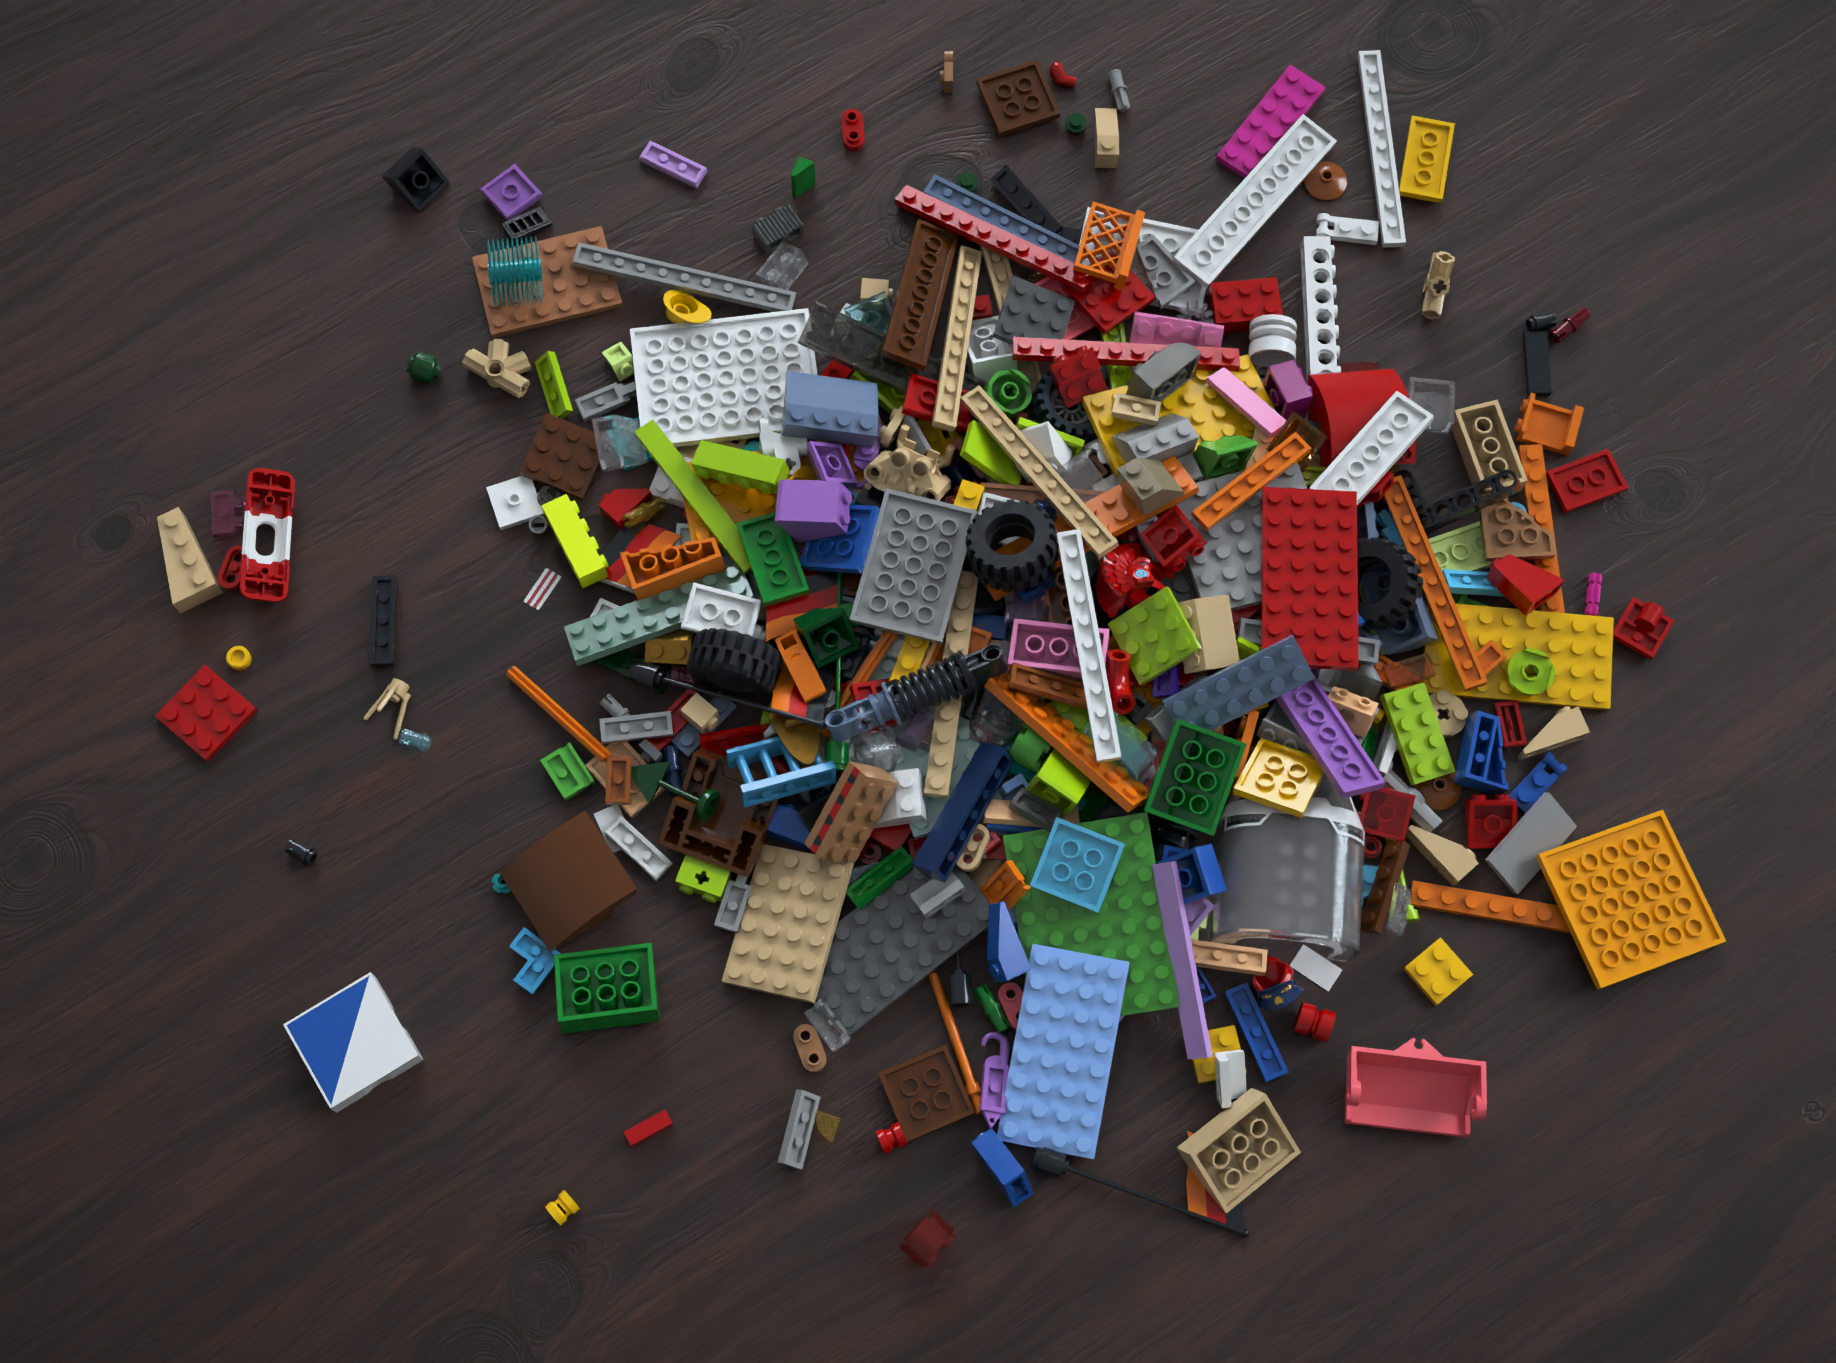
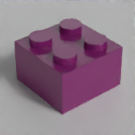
M1294 359L1269 366L1263 386L1276 412L1288 422L1287 426L1303 422L1313 398V391L1306 384L1302 369L1297 366Z

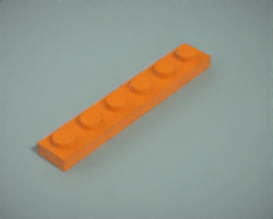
M1296 432L1192 511L1191 516L1208 532L1261 491L1262 487H1266L1310 453L1311 447Z

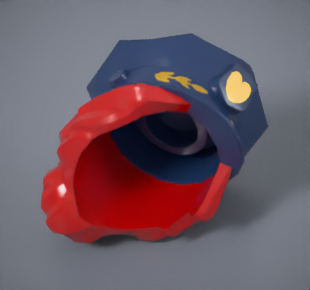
M1269 956L1267 957L1265 976L1254 975L1252 978L1253 987L1258 992V998H1261L1259 1007L1266 1011L1284 1009L1297 1000L1300 993L1304 990L1296 985V980H1293V968L1287 962H1281L1278 958Z

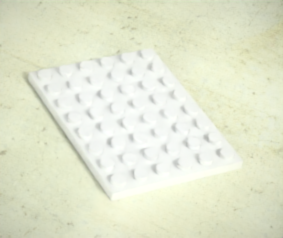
M808 308L711 319L704 323L685 322L630 329L640 427L654 420L674 447L699 445L701 440L716 443L760 437L759 419L761 418L768 420L769 427L773 432L781 434L786 372L792 371L818 375Z

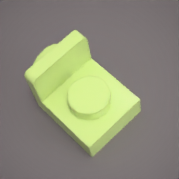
M622 342L602 352L619 381L635 374L633 357Z

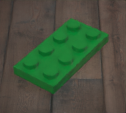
M776 512L737 523V528L764 607L810 594L791 536L775 522Z

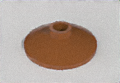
M1320 161L1303 180L1306 191L1313 198L1321 201H1332L1344 193L1347 186V177L1343 169L1337 164Z
M1455 772L1413 786L1423 795L1425 804L1435 811L1451 808L1458 801L1461 794V785L1454 783ZM1441 782L1443 784V788H1437L1435 783Z

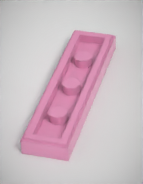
M1225 367L1207 378V384L1269 438L1287 427L1288 422Z

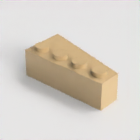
M177 507L158 516L157 520L173 606L181 614L222 594L223 592L186 516L180 508Z

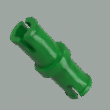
M987 984L975 989L973 993L982 1005L984 1015H988L997 1033L999 1034L1011 1027V1024L1000 1009V1002H996Z

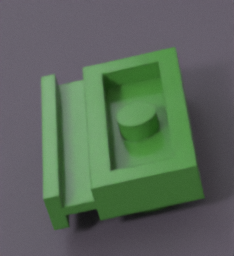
M570 742L565 747L559 748L540 760L565 801L585 790L589 785L595 784L594 779Z

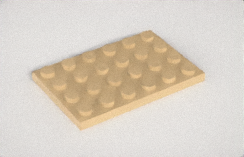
M764 844L756 862L750 883L752 889L738 932L733 940L722 982L815 1004L854 864L849 861L847 863L822 860L814 854Z

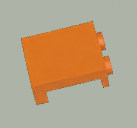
M1531 393L1528 399H1523L1519 412H1523L1521 419L1518 418L1514 431L1517 432L1515 441L1529 445L1542 444L1545 450L1568 456L1575 445L1584 407L1575 405L1573 410H1568L1535 400L1536 394Z

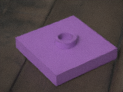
M513 164L480 188L481 193L506 221L518 216L543 197L542 193L516 164Z

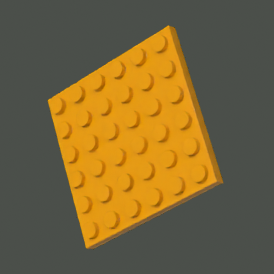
M1663 810L1535 856L1597 990L1726 942Z

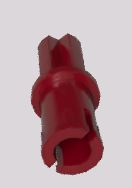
M1582 307L1571 317L1564 318L1563 323L1550 332L1552 340L1559 344L1569 334L1576 333L1578 327L1590 318V311L1586 307Z

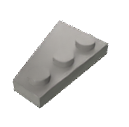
M1154 234L1136 246V254L1160 310L1195 286L1196 281L1180 264L1173 260V255Z

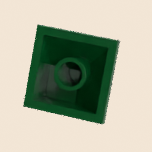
M844 608L812 609L793 619L799 635L818 669L860 648Z

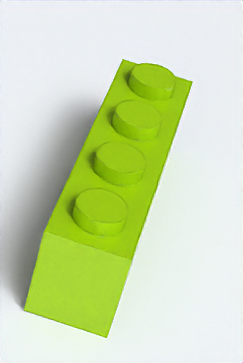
M704 440L700 441L691 461L696 474L703 479L713 478L724 484H737L744 489H758L765 494H778L779 480L787 479L790 473V469L784 459Z

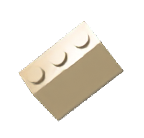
M1229 595L1178 602L1202 648L1183 661L1185 674H1200L1225 669L1240 661Z

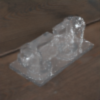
M819 1000L814 1004L813 1008L804 1012L832 1052L849 1043L851 1038L848 1035L850 1033L839 1020L835 1022L832 1020L835 1014L829 1008L827 1002Z

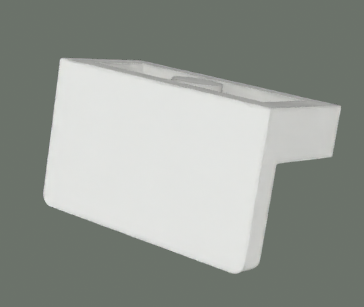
M1243 1050L1214 1053L1217 1100L1222 1108L1232 1107L1231 1099H1237L1247 1092L1245 1054Z

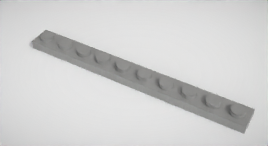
M579 242L573 259V266L772 312L792 310L796 298V292Z

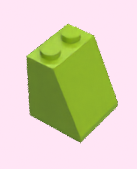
M1053 747L1025 789L1062 810V817L1064 818L1078 804L1091 780Z

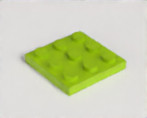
M1164 587L1108 623L1121 650L1130 654V668L1139 685L1142 686L1202 649L1169 587Z

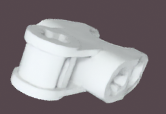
M766 418L759 419L760 454L784 459L790 469L788 477H791L801 467L799 457L808 456L807 438L782 436L770 429Z

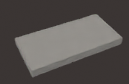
M1544 792L1485 861L1513 894H1519L1540 870L1535 856L1561 846L1577 826L1550 793Z

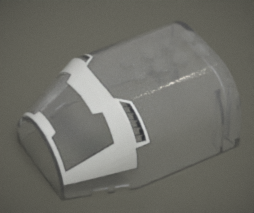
M1326 774L1303 818L1234 795L1232 791L1217 825L1214 839V853L1227 891L1217 894L1212 903L1215 907L1209 913L1207 942L1234 945L1240 939L1269 938L1315 943L1331 947L1333 949L1328 954L1327 960L1352 962L1359 955L1365 831L1352 798L1341 799Z

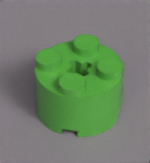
M1015 369L996 372L983 388L1010 420L1019 416L1032 399L1029 379L1022 372Z
M1024 723L1008 753L1012 756L1014 762L1036 773L1051 745Z

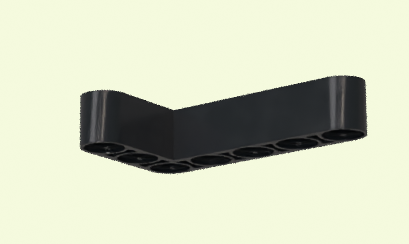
M1399 470L1394 474V477L1401 475L1403 479L1410 478L1406 488L1411 499L1419 498L1418 504L1414 506L1419 519L1428 518L1427 524L1423 527L1426 534H1430L1514 495L1521 487V482L1513 471L1503 470L1428 505L1416 478L1409 471ZM1507 478H1514V483L1511 486H1503V482ZM1492 488L1491 495L1482 497L1484 489ZM1464 498L1471 499L1467 507H1460V503ZM1449 508L1448 515L1439 517L1441 509Z

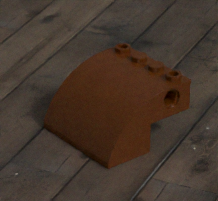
M700 748L693 753L681 790L698 798L709 789L718 791L720 793L718 809L709 821L702 822L695 814L697 803L678 795L671 802L658 844L748 877L758 860L763 845L768 839L769 825L778 804L781 805L783 797L744 808L741 801L740 785L745 783L739 768L729 769L727 757ZM748 765L754 782L768 778L765 771Z

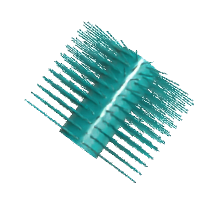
M536 236V259H534L532 237H530L532 259L529 256L527 237L525 239L526 259L521 237L522 260H520L517 237L516 253L518 260H515L513 239H511L512 260L510 259L508 239L506 241L507 261L503 239L501 243L502 258L497 239V262L494 240L492 241L493 262H491L489 241L487 242L488 276L494 307L496 304L494 285H496L499 307L500 287L503 305L505 306L504 284L506 285L508 306L510 305L509 284H511L514 306V283L518 305V283H520L521 299L524 305L522 284L524 282L527 304L529 303L527 282L530 285L532 304V282H534L535 296L538 304L537 281H539L541 302L543 303L542 266Z

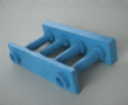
M779 736L726 750L728 768L738 767L745 783L740 785L741 801L744 808L836 783V767L833 761L823 763L818 752L813 763L814 766L800 769L797 760L788 752ZM784 754L791 772L777 775L770 758ZM761 761L768 778L754 782L747 764Z

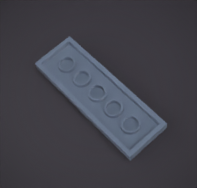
M1292 634L1162 701L1173 723L1175 719H1180L1212 731L1315 679Z

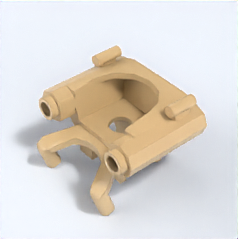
M902 425L896 441L897 449L893 452L882 451L864 469V478L868 481L864 487L870 489L874 486L883 492L887 488L940 501L951 488V480L946 475H942L939 469L950 465L956 447L949 444L945 455L939 457V452L929 448L927 455L924 456L913 451L916 442L907 439L910 427Z

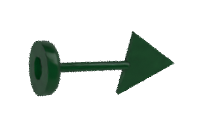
M670 761L632 766L631 776L649 805L660 786L697 803L695 814L702 822L709 821L716 813L720 803V793L718 791L709 789L698 798L662 781L671 764Z

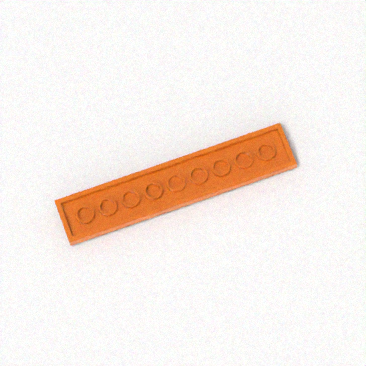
M1175 456L1161 463L1182 488L1184 495L1150 514L1143 516L1120 485L1084 504L1114 537L1126 532L1199 492L1197 484ZM1062 516L1053 519L1056 535L1058 532L1073 530ZM1020 537L994 552L1002 555L1018 554L1027 549L1032 541ZM1082 540L1084 553H1086L1091 549ZM1060 552L1058 561L1055 562L1054 570L1062 566ZM990 584L985 585L995 601L1014 591L1003 592L1002 588L995 590L990 588Z

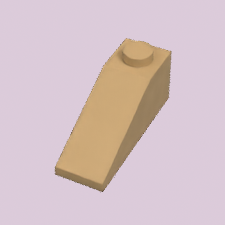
M1095 108V168H1117L1119 159L1117 109Z
M1568 706L1556 711L1555 717L1517 756L1518 760L1520 761L1584 739L1590 731L1579 707L1570 709Z
M1413 825L1407 829L1406 837L1453 887L1479 864L1476 861L1475 854L1458 843Z

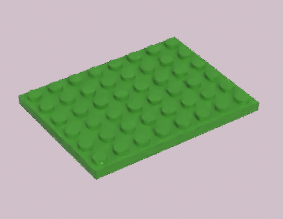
M1147 812L1076 824L1125 844L1099 913L1030 886L1050 832L1041 829L1003 836L1007 861L1012 860L1025 878V884L1031 887L1014 906L1019 938L1028 963L1032 944L1127 961L1130 963L1120 1016L1180 1007L1175 974L1164 934L1152 865L1156 864Z

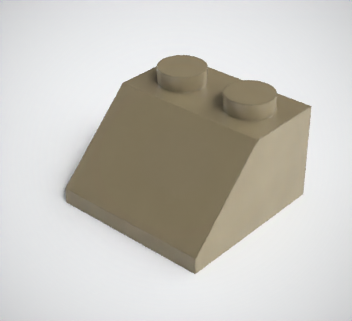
M1137 457L1117 468L1119 485L1143 516L1184 495L1182 488L1159 460Z

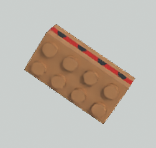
M849 761L804 844L822 860L847 863L849 861L854 864L899 783L882 768Z

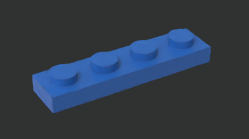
M1246 982L1225 991L1224 995L1264 1082L1267 1083L1288 1074L1289 1071L1248 983Z

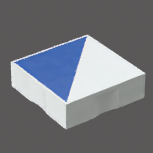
M371 972L283 1024L328 1106L336 1113L367 1095L380 1083L395 1078L423 1061L407 1030L403 1028L396 1017L393 1006L379 981Z

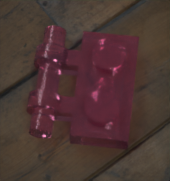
M234 489L210 492L212 535L214 538L238 535L237 526H244L246 489L242 490V497H236ZM236 507H243V516H237Z

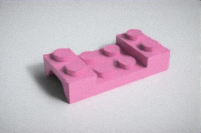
M1135 311L1130 343L1162 345L1187 343L1192 346L1221 348L1224 326Z

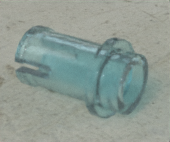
M403 729L399 741L401 744L417 747L419 751L429 750L432 737H429L427 733L422 735Z

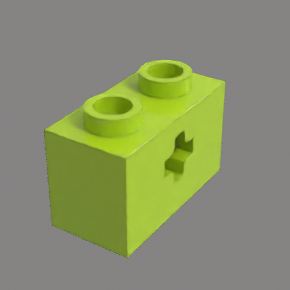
M685 855L675 882L677 887H680L679 891L685 894L692 895L694 892L702 895L701 898L708 902L715 903L716 900L722 902L728 880L732 878V873L730 870ZM705 876L708 882H703L700 885L698 879L702 880Z

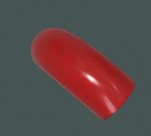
M1115 649L1108 651L1105 669L1112 708L1115 713L1124 715L1131 712L1135 707V699L1129 683L1131 656L1126 651Z

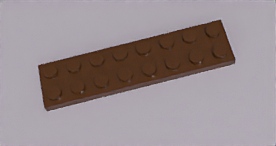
M921 219L917 220L881 356L922 372L925 369L959 237L958 234Z

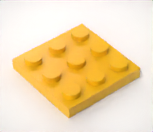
M1260 738L1233 788V794L1303 818L1325 773L1313 755Z

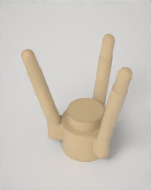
M393 678L390 685L387 686L384 693L363 719L365 721L368 720L376 709L378 712H381L389 700L396 703L402 700L393 736L394 740H397L407 702L411 697L407 693L410 688L409 685L402 680Z

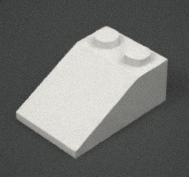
M999 315L972 320L966 364L974 385L988 382L1000 370H1017V360H1012V345L992 337Z
M918 768L889 772L888 774L899 784L874 828L928 821L926 796H924V774Z

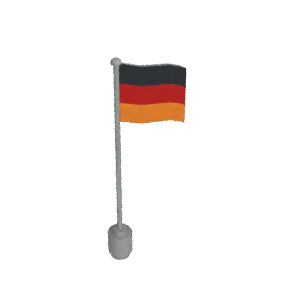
M633 518L618 531L602 552L609 567L605 568L608 577L600 580V582L635 594L620 552L628 551L630 554L640 552V549L645 548L654 550L663 548V545L672 544L673 546L683 536ZM756 624L753 637L769 644L770 641L766 642V627Z

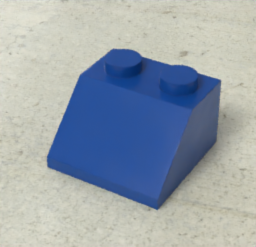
M1212 844L1194 847L1158 861V864L1171 861L1177 862L1184 905L1227 891Z

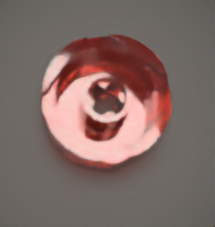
M932 1208L927 1212L930 1217H922L906 1235L904 1240L907 1244L900 1243L898 1246L921 1268L924 1265L926 1267L932 1266L940 1256L936 1252L941 1247H948L956 1237L953 1233L954 1228Z

